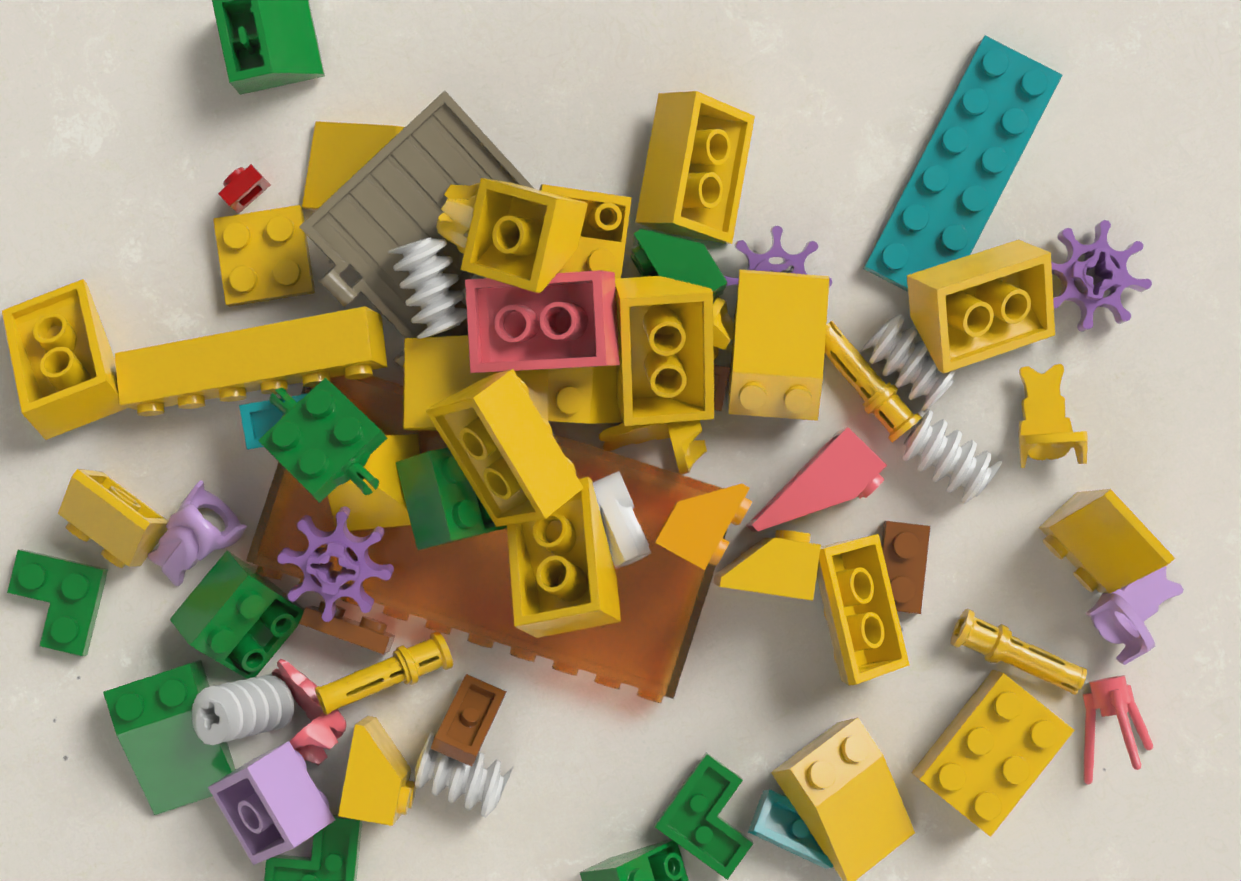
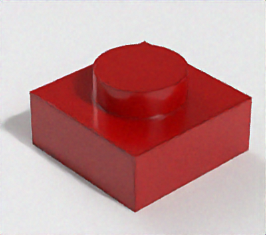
M250 164L246 169L240 167L234 170L224 180L223 185L225 187L218 194L239 214L270 187L271 184Z

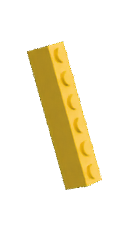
M364 306L115 353L119 405L137 410L138 416H156L164 414V407L178 405L180 409L201 408L206 405L205 400L219 398L223 402L240 401L247 398V392L261 390L262 394H272V392L277 394L275 390L278 388H284L287 392L288 385L302 382L305 387H316L325 377L329 381L330 377L345 375L346 379L373 376L372 370L387 367L382 315Z

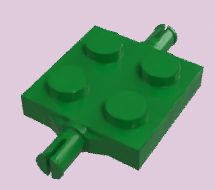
M326 377L298 402L284 388L275 390L285 401L284 403L272 392L269 398L270 403L284 415L258 441L319 503L337 486L349 480L364 495L373 493L363 481L364 479L375 490L378 488L379 480L364 466L370 455L388 438L380 428Z

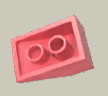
M598 270L557 273L541 293L532 292L490 278L465 280L470 373L503 372L510 369L523 371L620 365L614 272Z
M849 427L838 431L746 526L752 532H758L856 497L859 499L862 497L867 498L884 481V478L879 473L887 465Z

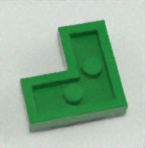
M21 549L17 551L7 593L50 603L40 647L86 656L88 655L108 569Z
M706 752L654 826L728 880L754 843L750 838L718 816L743 779Z
M333 815L335 821L314 834L311 858L276 855L266 860L264 881H356L362 820Z

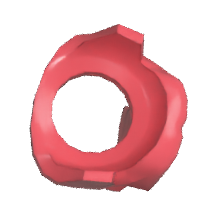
M280 659L277 662L279 669L273 670L272 675L285 682L294 700L311 720L307 726L290 740V743L294 750L302 755L304 760L319 766L328 758L323 748L330 750L338 743L337 739L346 731V720L338 709L328 715L324 714L315 693V687L318 686L289 662Z

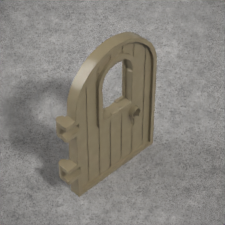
M443 91L307 218L299 228L334 263L335 266L319 282L343 307L347 306L361 292L404 338H417L428 327L427 324L412 323L411 318L422 309L420 306H406L405 301L416 292L415 289L400 288L399 284L410 274L409 271H394L393 266L403 259L404 256L403 254L388 253V251L429 237L445 239L438 233L436 223L438 217L444 213L441 208L448 199L444 193L450 184L474 185L480 183L481 178L535 188L446 91ZM446 240L447 245L437 252V256L452 257L453 262L443 270V273L457 274L459 280L448 289L449 291H463L465 289V280L472 279L475 274L460 270L464 254L458 250L455 244ZM349 264L362 276L351 287L339 276ZM462 301L454 306L455 308H467ZM467 318L459 326L429 337L468 335ZM404 350L393 359L403 369Z

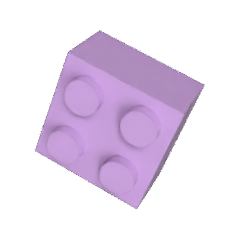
M290 741L247 762L208 787L253 865L297 847L335 821L334 816L329 810L327 797L315 786L306 770L304 758L298 751L294 750Z

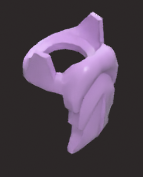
M200 480L181 503L178 511L171 515L166 525L168 531L159 539L160 546L158 549L148 553V558L154 564L161 566L162 572L175 586H180L183 583L186 570L195 566L198 560L201 561L214 550L223 549L235 544L241 538L247 526L245 524L241 525L237 516L223 501L204 490V482ZM209 508L218 513L224 521L225 530L220 532L219 529L203 518L198 509Z
M1165 566L1110 594L1102 593L1097 603L1086 612V615L1091 616L1094 626L1105 640L1115 644L1123 643L1126 645L1116 658L1118 662L1126 665L1155 647V642L1144 621L1158 612L1159 605L1162 602L1182 594L1184 589L1180 584L1167 580Z

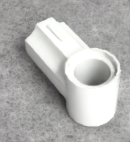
M615 472L593 482L615 568L632 564L651 554L649 543L632 510L635 506L620 472Z

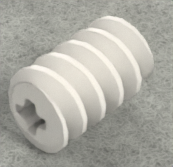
M429 237L388 251V253L403 254L404 256L393 268L394 271H409L410 275L399 285L403 289H415L416 293L407 299L405 303L406 306H420L422 309L411 318L412 323L427 324L428 328L417 336L418 339L459 326L467 318V308L454 307L465 297L462 291H449L448 289L459 280L458 275L443 273V270L453 262L452 257L437 256V252L447 245L445 239Z
M900 314L888 320L859 352L872 346L874 350L869 362L874 364L886 359L887 362L882 374L887 376L899 371L900 375L895 386L901 388L912 383L913 387L908 398L914 400L924 395L926 399L921 410L926 412L953 384L954 380L952 378L956 370L944 374L938 371L931 355H926L928 350L923 340L916 344L913 343L918 332L917 329L913 326L903 332L900 331L905 319Z
M929 409L904 442L906 450L903 460L907 462L916 455H919L921 459L917 470L922 472L933 465L935 471L932 481L936 483L945 476H948L950 480L946 491L951 493L960 486L965 488L961 502L965 504L984 490L999 470L1002 461L988 467L991 453L987 450L974 457L977 444L973 440L960 447L962 433L959 430L944 436L948 423L942 419L930 426L933 412Z
M263 675L232 683L228 682L204 688L196 696L193 703V728L197 736L205 744L209 745L241 739L274 729L278 730L284 728L291 721L294 714V700L285 682L273 675Z
M431 731L414 769L416 773L415 787L420 789L431 779L433 795H439L447 786L449 787V802L454 803L462 794H465V809L471 810L478 801H481V816L486 818L496 808L513 767L504 776H501V762L496 759L485 769L484 754L481 752L477 755L472 767L430 749L435 738V732Z

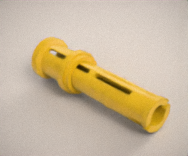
M833 320L826 324L825 354L865 401L862 404L865 407V412L867 414L873 413L890 433L888 439L893 443L923 417L919 413L913 414L896 394L898 388L890 382L886 384L876 374L864 357L842 334Z
M968 608L962 612L953 629L951 645L957 648L963 645L979 652L990 663L1002 661L1013 665L1037 678L1059 686L1073 695H1076L1078 690H1081L1087 676L1086 668L1070 663L1050 652L1012 636V631L1003 624L994 626L975 617L974 611Z
M435 631L430 634V639L408 648L404 645L397 647L392 653L393 657L355 671L321 687H315V693L324 714L328 715L336 709L369 697L400 682H404L406 685H413L418 682L420 676L441 667L444 670L452 668V656L444 637L439 631Z

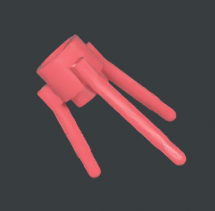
M1125 675L1091 681L1089 683L1092 693L1083 694L1086 708L1084 782L1088 785L1093 781L1096 709L1100 708L1102 717L1117 715L1132 767L1135 770L1141 768V762L1127 712H1129L1145 749L1149 751L1153 749V743L1134 701L1131 685L1126 683Z

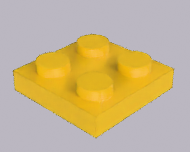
M300 205L213 218L224 297L227 306H238L315 293L307 235L299 228L305 221L303 208Z

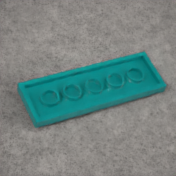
M985 35L977 47L863 269L908 292L907 275L971 255L1063 75Z

